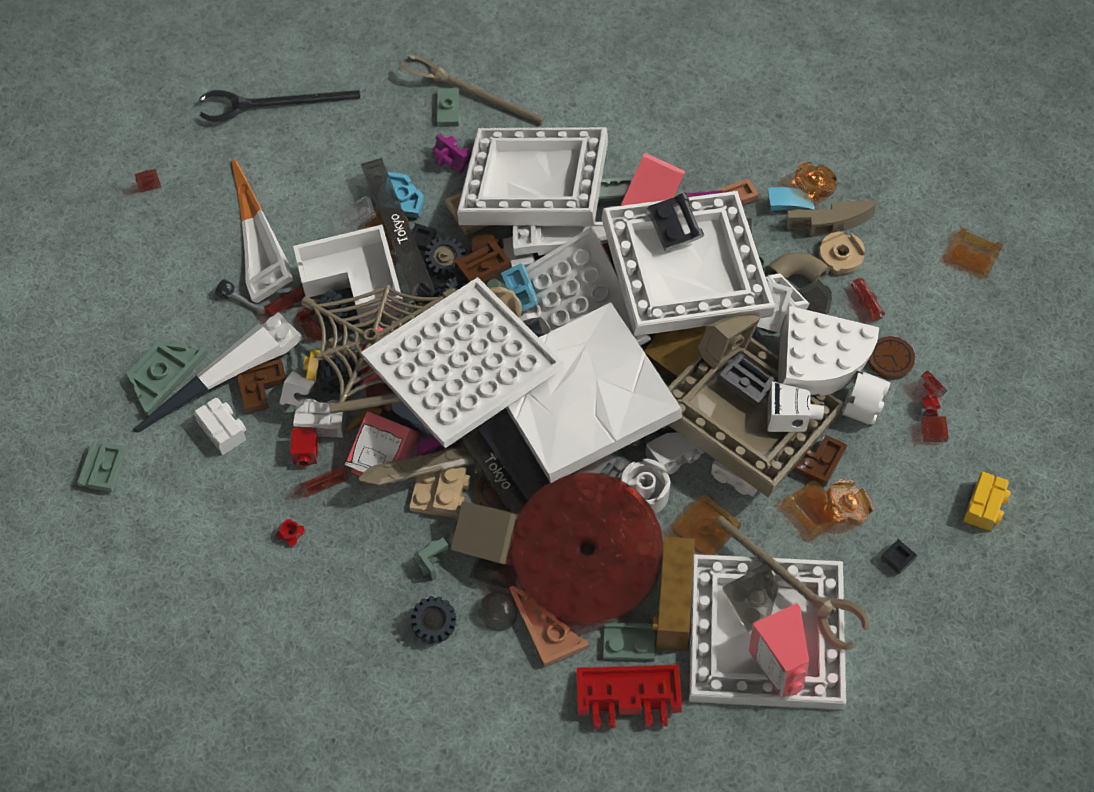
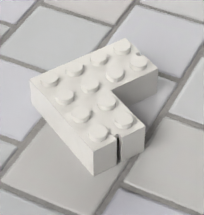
M383 225L293 246L306 297L324 294L329 290L337 291L351 287L353 297L386 285H390V288L400 292ZM389 291L388 295L403 302L402 297ZM383 292L356 300L355 305L383 296ZM387 298L386 302L405 311L404 306L396 304ZM381 301L358 308V315L378 308ZM385 305L384 311L389 315H401V313ZM377 312L364 318H360V323H365L376 318Z

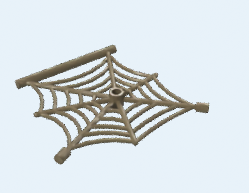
M386 285L380 289L335 302L316 305V302L308 297L302 299V305L311 310L314 309L322 330L321 350L315 357H323L328 361L337 373L340 382V400L338 403L329 404L331 414L402 402L395 393L345 402L347 397L357 391L384 382L382 379H377L351 390L352 386L360 380L376 374L373 370L356 378L360 370L369 366L368 363L363 364L365 360L362 357L360 345L366 344L365 349L369 348L384 338L382 337L389 332L392 333L395 328H400L402 324L414 319V317L454 293L455 289L453 287L443 292L440 297L423 298L410 296L390 288V285ZM390 291L406 299L432 302L423 307L410 305L396 300L388 294ZM383 292V296L358 305L328 311L323 308L356 301ZM388 298L396 304L416 309V311L413 313L404 311L389 304L386 300ZM381 301L378 308L357 316L341 319L334 315V313L362 308ZM386 305L392 310L407 316L402 319L393 317L384 311V307ZM377 312L376 318L365 323L354 325L348 323L349 321L364 318ZM320 313L329 318L333 327L332 349L324 351L326 332ZM383 314L396 322L389 326L383 324L380 320ZM334 321L343 325L344 330L343 343L339 347H336L338 337ZM374 323L373 328H369L365 332L359 329ZM379 326L385 328L382 331L377 332ZM347 328L354 331L355 334L354 342L346 344ZM359 335L363 336L365 339L359 340ZM356 347L360 354L359 361L350 348ZM346 350L353 357L356 364L353 373L351 366L340 351ZM335 353L348 369L350 380L345 390L341 372L328 355Z

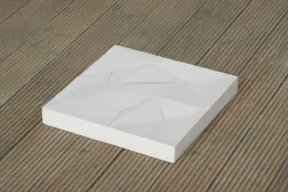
M478 128L457 210L459 225H594L608 144L607 128Z
M738 191L689 197V206L698 227L702 228L704 232V237L664 251L647 211L648 206L662 201L603 208L601 219L634 336L707 326L714 321L738 315H758L760 318L772 317L775 305ZM680 206L674 207L684 233H690Z
M608 303L539 337L563 361L564 369L506 407L550 483L682 418L680 405L612 303Z
M694 554L691 591L689 702L844 710L846 705L845 650L831 646L823 637L818 625L816 612L809 600H806L803 595L799 594L797 590L793 589L791 585L787 584L785 580L781 579L757 557ZM772 558L817 596L828 599H844L843 561ZM798 603L801 610L809 664L804 688L796 695H788L781 698L749 652L753 623ZM835 609L834 613L827 620L834 635L839 640L845 642L844 610Z

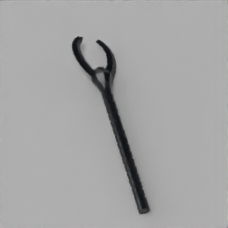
M212 90L203 94L199 98L200 102L205 101L209 97H224L231 100L232 109L215 116L200 112V117L210 122H220L251 107L361 98L360 90L256 99L244 98L229 91Z

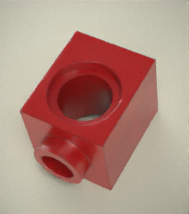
M292 428L290 454L293 464L301 467L317 464L319 438L316 428Z

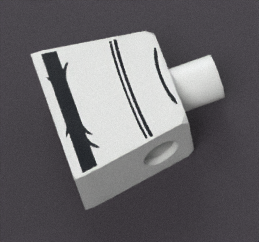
M777 382L771 383L768 395L767 431L804 432L807 430L809 419H823L824 406L810 404V392L808 390Z

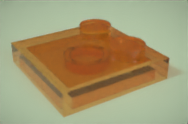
M703 494L672 527V532L679 538L695 539L694 550L700 555H715L732 537L716 524V520L723 516L738 530L741 528V523Z

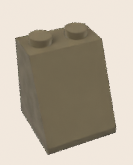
M462 501L461 506L458 505L455 512V520H458L456 530L452 529L449 538V544H452L451 550L502 564L512 563L523 515Z

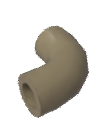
M795 252L780 256L765 269L768 276L781 274L787 279L792 275L798 274L806 277L814 285H817L827 276L830 267L811 254Z

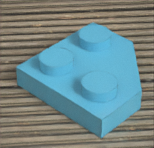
M385 172L376 203V212L420 218L424 195L419 189L415 188L412 180L406 174Z

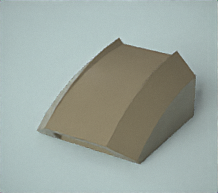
M731 316L705 326L706 331L701 343L698 344L701 357L716 369L735 357L739 351L743 352L746 350L758 325L760 316Z

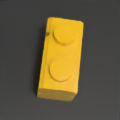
M980 472L963 521L988 531H992L995 524L1000 525L1004 511L1000 510L1001 504H1007L1011 491L1007 490L1008 480L994 477V475L986 472Z

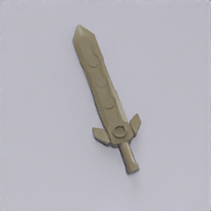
M464 435L458 439L464 445L370 466L359 477V481L379 486L470 464H476L475 473L485 471L491 464V460L485 461L492 457L491 453L493 454V452L481 437Z

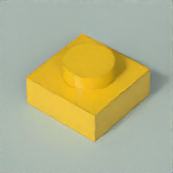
M311 349L310 357L305 356L303 370L307 371L306 379L316 380L320 358H316L315 355L320 353V350Z

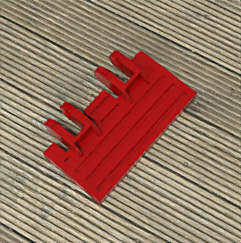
M679 665L576 668L578 716H589V706H592L593 729H599L601 725L599 711H609L608 725L610 729L616 728L615 705L619 706V715L641 714V704H644L645 728L651 727L653 723L651 710L660 709V723L662 727H668L667 704H670L671 713H682Z

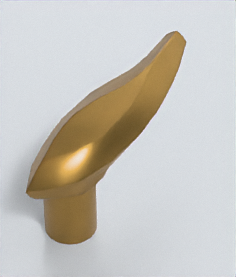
M379 406L365 408L345 431L348 432L361 425L367 411L383 418L386 417L387 411Z

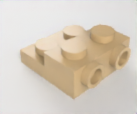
M457 467L417 476L409 507L410 511L455 518L457 506H461L462 501H466V497H463L464 489L468 490L470 486L471 476L467 475V469Z

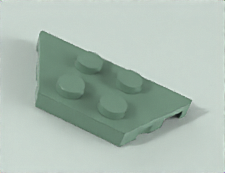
M157 341L127 372V376L147 416L153 413L208 355L207 348L200 346L199 349L187 348L186 344H170L169 342Z

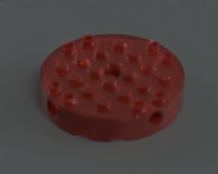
M571 474L542 487L524 506L513 532V563L520 585L531 601L542 610L553 614L557 620L572 625H603L604 623L619 620L635 610L651 592L658 578L663 559L662 531L649 503L630 485L604 474ZM585 544H591L595 551L592 555L586 556L581 553V547Z

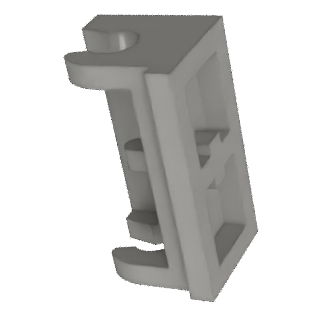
M295 367L284 381L279 404L304 405L305 402L297 400L295 395L297 393L308 395L313 392L314 384L316 381H319V374L317 373L316 380L306 379L307 371Z

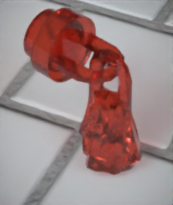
M306 307L297 313L296 320L303 327L308 339L313 341L321 339V326L311 318L312 315L315 314L317 316L314 309L309 314L306 313L309 310Z

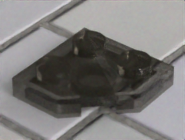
M766 563L722 587L723 592L747 633L752 631L753 623L772 614L779 583Z

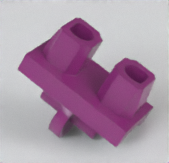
M441 133L436 135V144L432 150V153L436 155L435 163L438 166L447 164L457 173H462L465 165L470 162L472 151L467 147L463 149L458 148V142L453 136L446 138Z

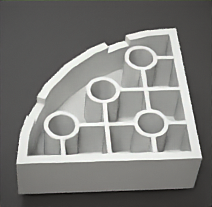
M789 306L780 331L778 383L805 389L810 392V395L819 394V396L829 395L843 389L853 381L857 371H861L867 363L877 343L879 327Z

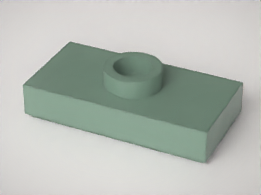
M438 88L437 126H459V88Z
M633 176L602 179L598 202L623 200Z

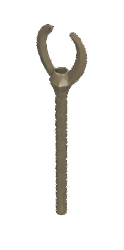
M408 56V59H417L428 64L431 67L429 73L410 69L402 60L399 62V65L410 73L430 77L435 83L443 82L453 85L539 125H542L545 121V118L450 76L442 67H438L425 58Z
M720 516L716 520L718 526L734 537L737 542L767 565L781 579L785 580L787 584L791 585L793 589L797 590L799 594L803 595L806 600H809L816 612L820 631L831 646L841 650L853 649V643L843 642L834 635L827 618L834 613L835 609L847 610L860 619L862 628L866 631L869 629V619L862 607L845 599H828L817 596L807 586L802 584L801 581L796 579L794 575L790 574L788 570L784 569L782 565L778 564L776 560L772 559L770 555L766 554L764 550H761L758 545H755L752 540L733 526L727 519Z

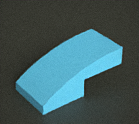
M788 187L768 188L770 211L788 209L815 210L811 191Z
M520 263L501 273L507 288L514 291L520 300L522 312L538 305L524 264Z

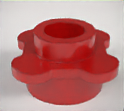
M927 391L928 396L922 397L928 415L935 413L938 417L937 410L941 409L937 395L932 396L930 391Z
M287 519L281 524L280 530L276 532V537L278 540L288 542L289 546H295L300 535L305 533V528L302 525H298L297 522Z

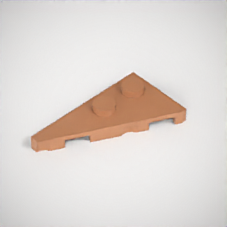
M514 585L509 587L512 598L544 667L589 648L588 641L578 637L570 630V627L559 622L543 606L537 605L528 598L526 593L515 588Z

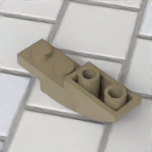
M877 201L831 202L830 209L788 210L786 230L809 229L810 237L846 231L874 217Z

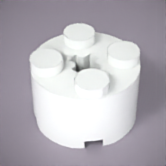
M858 370L852 381L855 384L852 385L847 393L842 415L868 425H874L877 415L879 416L883 409L884 402H882V399L888 392L890 382Z
M642 459L640 462L630 463L623 471L621 478V499L626 508L638 515L654 516L666 506L670 492V478L666 468L661 463L652 459Z

